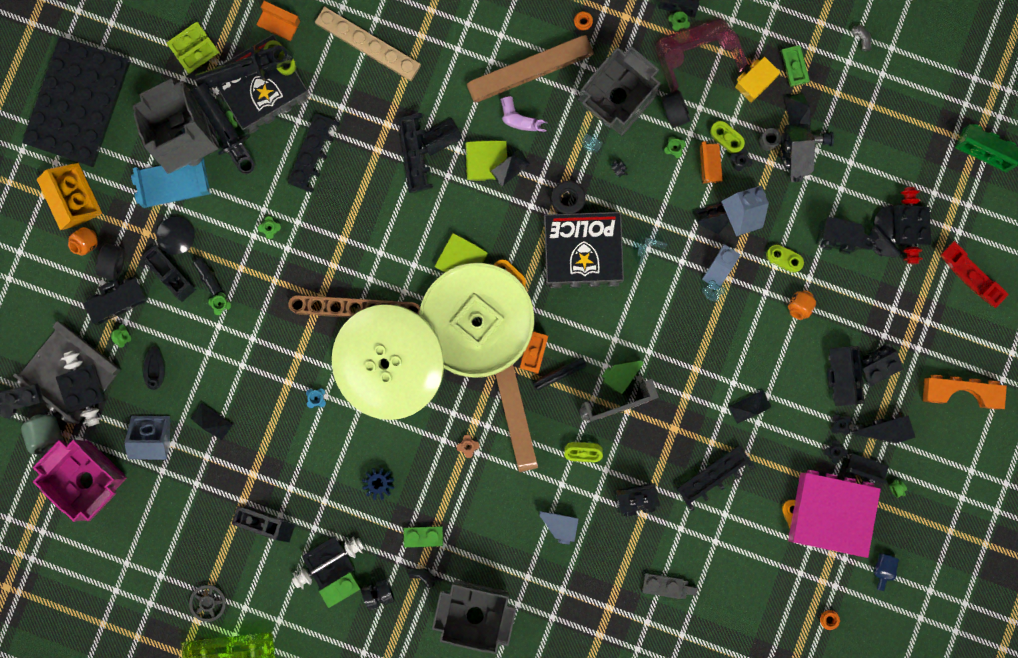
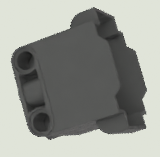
M632 46L626 53L617 47L583 86L578 100L582 103L583 107L608 128L614 129L623 136L657 96L660 82L655 79V76L658 74L659 69ZM616 91L621 92L625 96V101L621 104H615L610 100V94Z
M171 78L139 94L141 102L133 105L135 112L133 115L138 133L146 150L157 160L167 174L187 165L196 166L202 161L203 157L220 149L213 126L183 81L176 84Z
M454 580L451 592L440 591L432 630L442 632L440 642L497 654L498 645L509 646L517 608L507 605L509 599L508 591ZM470 608H481L484 617L480 622L474 623L468 619L467 611Z

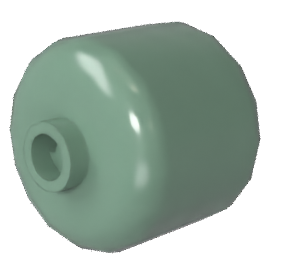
M35 415L21 427V433L30 454L47 453L59 440L64 441L58 421L52 415Z

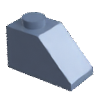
M724 244L702 280L719 289L741 254Z
M540 511V517L553 536L559 539L558 543L570 545V541L575 542L578 518Z

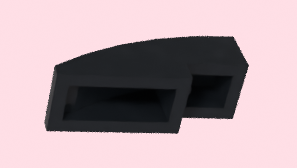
M155 244L141 256L142 260L160 281L181 302L196 290Z

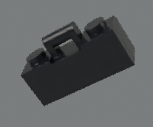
M130 277L123 280V284L120 285L116 279L99 286L102 295H92L88 298L87 302L83 303L92 323L100 325L149 301L140 280ZM116 288L115 291L107 294V291Z
M859 346L830 348L829 362L831 363V368L826 369L828 387H833L832 397L835 406L865 404Z

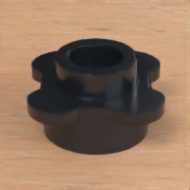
M742 149L736 154L733 153L730 157L736 171H741L742 168L752 165V160L749 159L746 149Z
M614 159L611 168L618 177L628 175L626 172L628 168L623 161L620 160L618 162V160Z
M834 415L832 417V433L848 435L850 433L849 424L851 423V418L849 416L840 417L839 415Z
M835 440L831 446L824 450V454L832 459L833 463L837 464L843 456L848 454V451L840 445L839 441Z

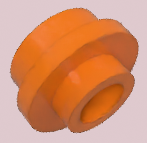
M585 11L576 14L574 24L577 29L584 31L592 26L593 18L591 14ZM585 19L587 23L581 24L580 20Z
M827 610L821 614L820 623L825 629L833 630L838 627L840 618L835 611ZM829 616H831L833 619L831 623L826 622V619Z

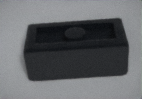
M452 118L421 135L422 144L428 149L430 156L462 139V135Z

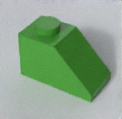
M635 361L614 365L612 368L608 367L602 375L604 378L602 382L622 395L644 362Z
M352 571L320 590L319 593L328 608L360 590L362 586Z

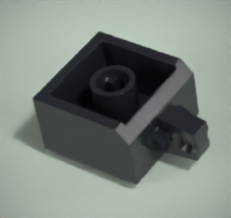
M808 124L785 125L784 133H781V141L784 144V150H781V161H784L785 170L789 172L790 181L802 182L804 176H808L814 171L815 139Z
M827 216L820 222L816 244L821 245L820 248L839 249L840 253L849 255L858 249L872 250L875 238L864 234L865 229L859 223Z
M655 483L614 490L618 512L625 517L637 515L636 511L642 510L643 513L656 511L655 507H660Z

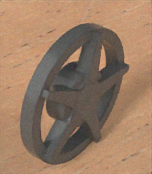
M204 585L192 593L189 607L195 618L203 622H211L218 619L224 613L226 598L218 587ZM210 588L208 595L204 597L196 594L201 589ZM213 589L220 594L222 600H215L212 596ZM194 597L200 601V608L196 612L193 608ZM223 603L220 613L215 616L213 609L217 604ZM202 610L209 611L212 618H203L198 613Z

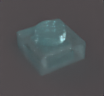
M585 134L582 140L584 148L589 152L593 153L595 151L598 153L602 147V142Z

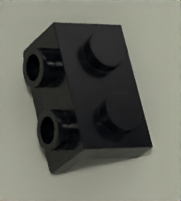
M890 344L882 345L877 350L860 358L862 373L869 387L903 370L898 352Z

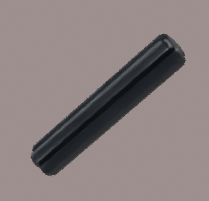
M579 358L533 381V385L536 390H540L585 368L587 364L584 358Z

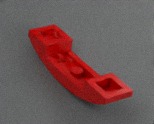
M953 241L941 254V257L972 291L989 305L997 308L1009 294L996 281H992L967 257L968 254Z

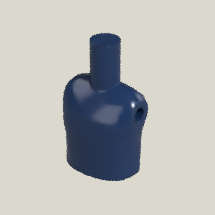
M879 554L874 568V575L879 578L878 590L884 591L887 580L893 581L896 579L898 558Z

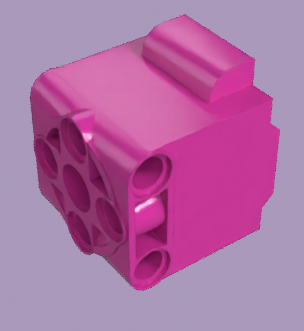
M59 440L33 467L39 474L33 483L73 522L91 521L117 494L116 489L127 479L125 474L88 440H72L69 444ZM85 472L90 473L93 477V483L87 489L80 482L81 476Z

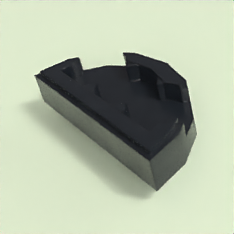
M876 224L870 233V236L875 238L872 250L879 256L883 255L894 258L901 255V250Z

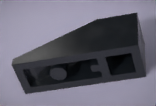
M237 506L232 521L234 526L277 541L289 543L295 527L294 523Z

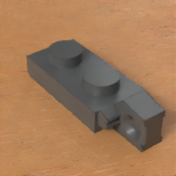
M647 573L644 575L642 593L677 599H686V594L697 596L698 588L688 586V581Z

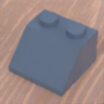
M762 186L738 192L721 201L736 237L763 228L769 202Z
M131 416L124 442L127 458L167 460L170 447V416Z

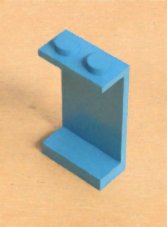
M204 157L198 165H187L170 174H167L162 166L143 170L135 167L133 168L134 174H131L132 183L137 188V192H135L136 202L143 208L211 194Z

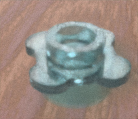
M710 280L709 285L703 288L702 292L707 299L718 301L720 295L725 293V288L716 284L715 280Z

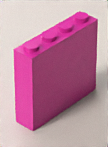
M807 470V473H800L788 542L868 558L881 489L875 488L874 483L863 482V485L857 484L856 480L851 478H844V481L838 480V476L826 474V477L819 476V472Z

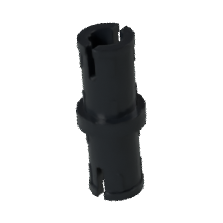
M203 257L192 263L201 276V282L206 284L212 296L223 290L214 277L215 273L210 271Z

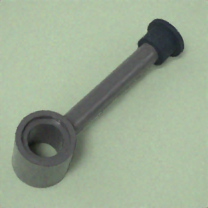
M774 128L767 129L759 138V145L765 151H771L782 143L780 132ZM833 131L823 133L822 135H813L815 143H822V145H829L830 147L834 144ZM766 136L773 137L774 143H768Z

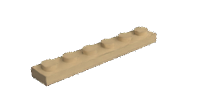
M326 7L323 8L315 21L317 26L409 81L413 80L421 67L420 63Z

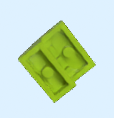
M195 22L166 42L188 74L219 53L198 22Z
M506 141L466 142L467 180H496L490 171L507 159Z
M453 233L435 268L447 272L464 264L483 263L488 253Z

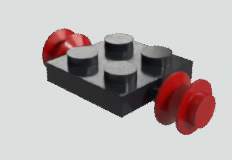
M916 187L904 188V191L900 192V194H903L905 199L901 200L905 205L894 206L896 244L909 245V247L903 250L904 253H907V257L903 259V261H907V264H919V260H923V258L919 257V253L923 250L917 247V245H932L930 207L915 206V204L920 202V199L916 198V194L920 193V191L916 190Z

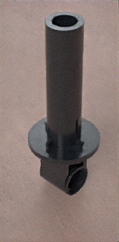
M257 45L251 46V57L196 74L195 81L197 87L206 82L209 88H213L258 73L260 78L265 81L269 78L268 71L289 65L292 62L293 54L289 49L280 45L263 51ZM284 51L285 57L279 60L280 52Z
M206 82L191 90L194 98L224 144L221 146L222 149L218 151V154L221 155L228 152L241 173H251L255 168L256 162L244 143L250 135L242 136L243 134H237ZM243 160H249L252 164V167L250 169H244L241 165V162Z

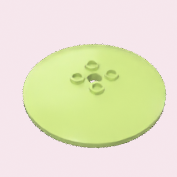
M485 263L464 264L442 274L427 290L419 310V315L432 327L441 343L444 369L464 377H487L509 368L525 352L534 330V310L524 286L508 271ZM475 317H480L483 320L482 324L478 327L472 325V320Z
M383 304L359 311L343 325L334 342L332 369L338 388L351 405L371 417L394 420L413 415L433 399L442 382L444 356L441 343L435 331L425 319L405 307ZM382 358L389 361L388 369L381 366Z

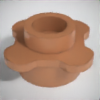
M465 435L463 441L457 444L456 448L458 451H462L467 458H471L473 452L479 449L480 445L478 442H474L470 435Z

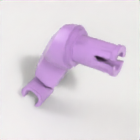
M511 96L501 99L504 111L502 120L506 125L520 130L546 132V130L541 129V124H548L547 121L518 114L515 111L513 97Z

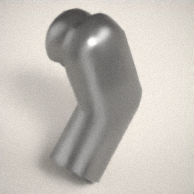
M863 25L854 26L852 34L862 39V51H871V34Z

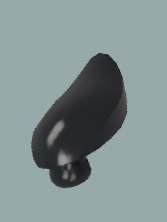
M152 347L146 354L143 362V378L149 389L156 390L164 381L165 362L161 351L157 347Z

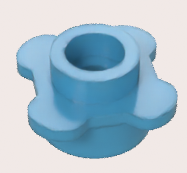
M320 388L314 391L309 389L306 392L308 396L307 406L309 408L314 406L324 407L326 405L324 389Z

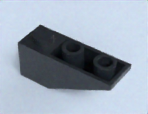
M902 413L890 416L891 420L885 422L883 418L872 421L873 425L868 427L865 424L855 426L854 431L850 432V435L888 443H899L916 438L909 415L902 416Z

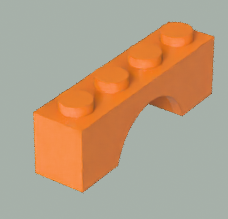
M931 375V378L924 379L923 402L947 403L953 393L963 390L971 393L977 399L980 408L1005 409L1007 386L1000 385L999 381H988V384L981 383L980 379H969V382L962 381L961 377H950V380L943 379L941 375Z

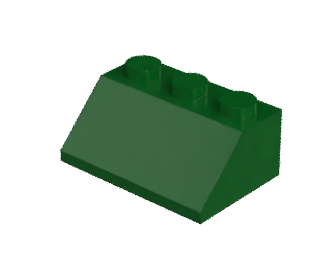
M969 124L963 129L955 146L956 149L1005 173L1018 166L1017 144L1012 141H1004L995 133H987L976 124Z

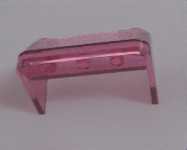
M716 19L659 39L656 51L671 93L677 91L679 87L673 69L682 65L684 61L683 52L717 40L723 49L732 50L739 72L744 70L747 61L739 38L725 20Z

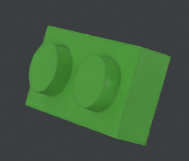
M801 46L782 49L781 55L790 87L809 83L810 80Z
M443 526L404 528V547L443 546Z

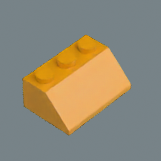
M79 163L46 169L37 178V182L60 230L76 227L102 214Z

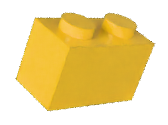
M765 56L761 60H755L750 66L751 70L747 74L743 72L737 78L738 83L735 88L751 103L781 73Z

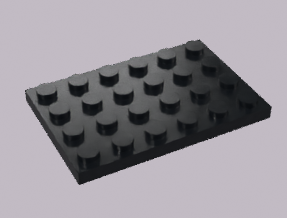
M59 36L22 143L94 168L131 60Z

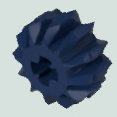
M372 468L374 475L366 472L369 479L363 478L362 482H366L368 485L363 486L362 489L369 488L370 490L366 493V496L374 493L373 500L377 499L378 493L380 499L383 500V492L388 496L391 495L387 488H395V486L389 485V482H393L395 479H387L391 472L388 471L383 475L384 468H380L379 474L376 468ZM378 478H380L383 486L376 489V485H373L374 481H378Z

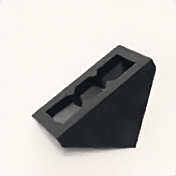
M798 93L784 96L789 124H808L811 129L810 105L804 94Z
M517 150L490 172L502 187L527 168L530 163L522 152Z
M722 203L692 211L698 225L717 234L730 221Z
M764 390L728 407L738 424L770 409L771 405Z
M203 403L199 405L190 418L202 429L220 440H223L233 426L231 422Z

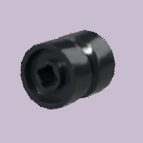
M387 578L377 581L376 585L368 584L361 587V593L368 611L379 608L381 603L387 605L395 602ZM377 592L379 597L375 598L374 593Z

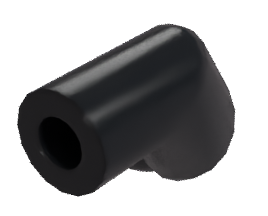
M426 568L409 570V579L420 578L427 588H432L435 585L434 575Z

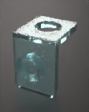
M646 238L644 245L640 244L637 255L640 256L638 265H641L643 262L647 244L665 249L667 243Z

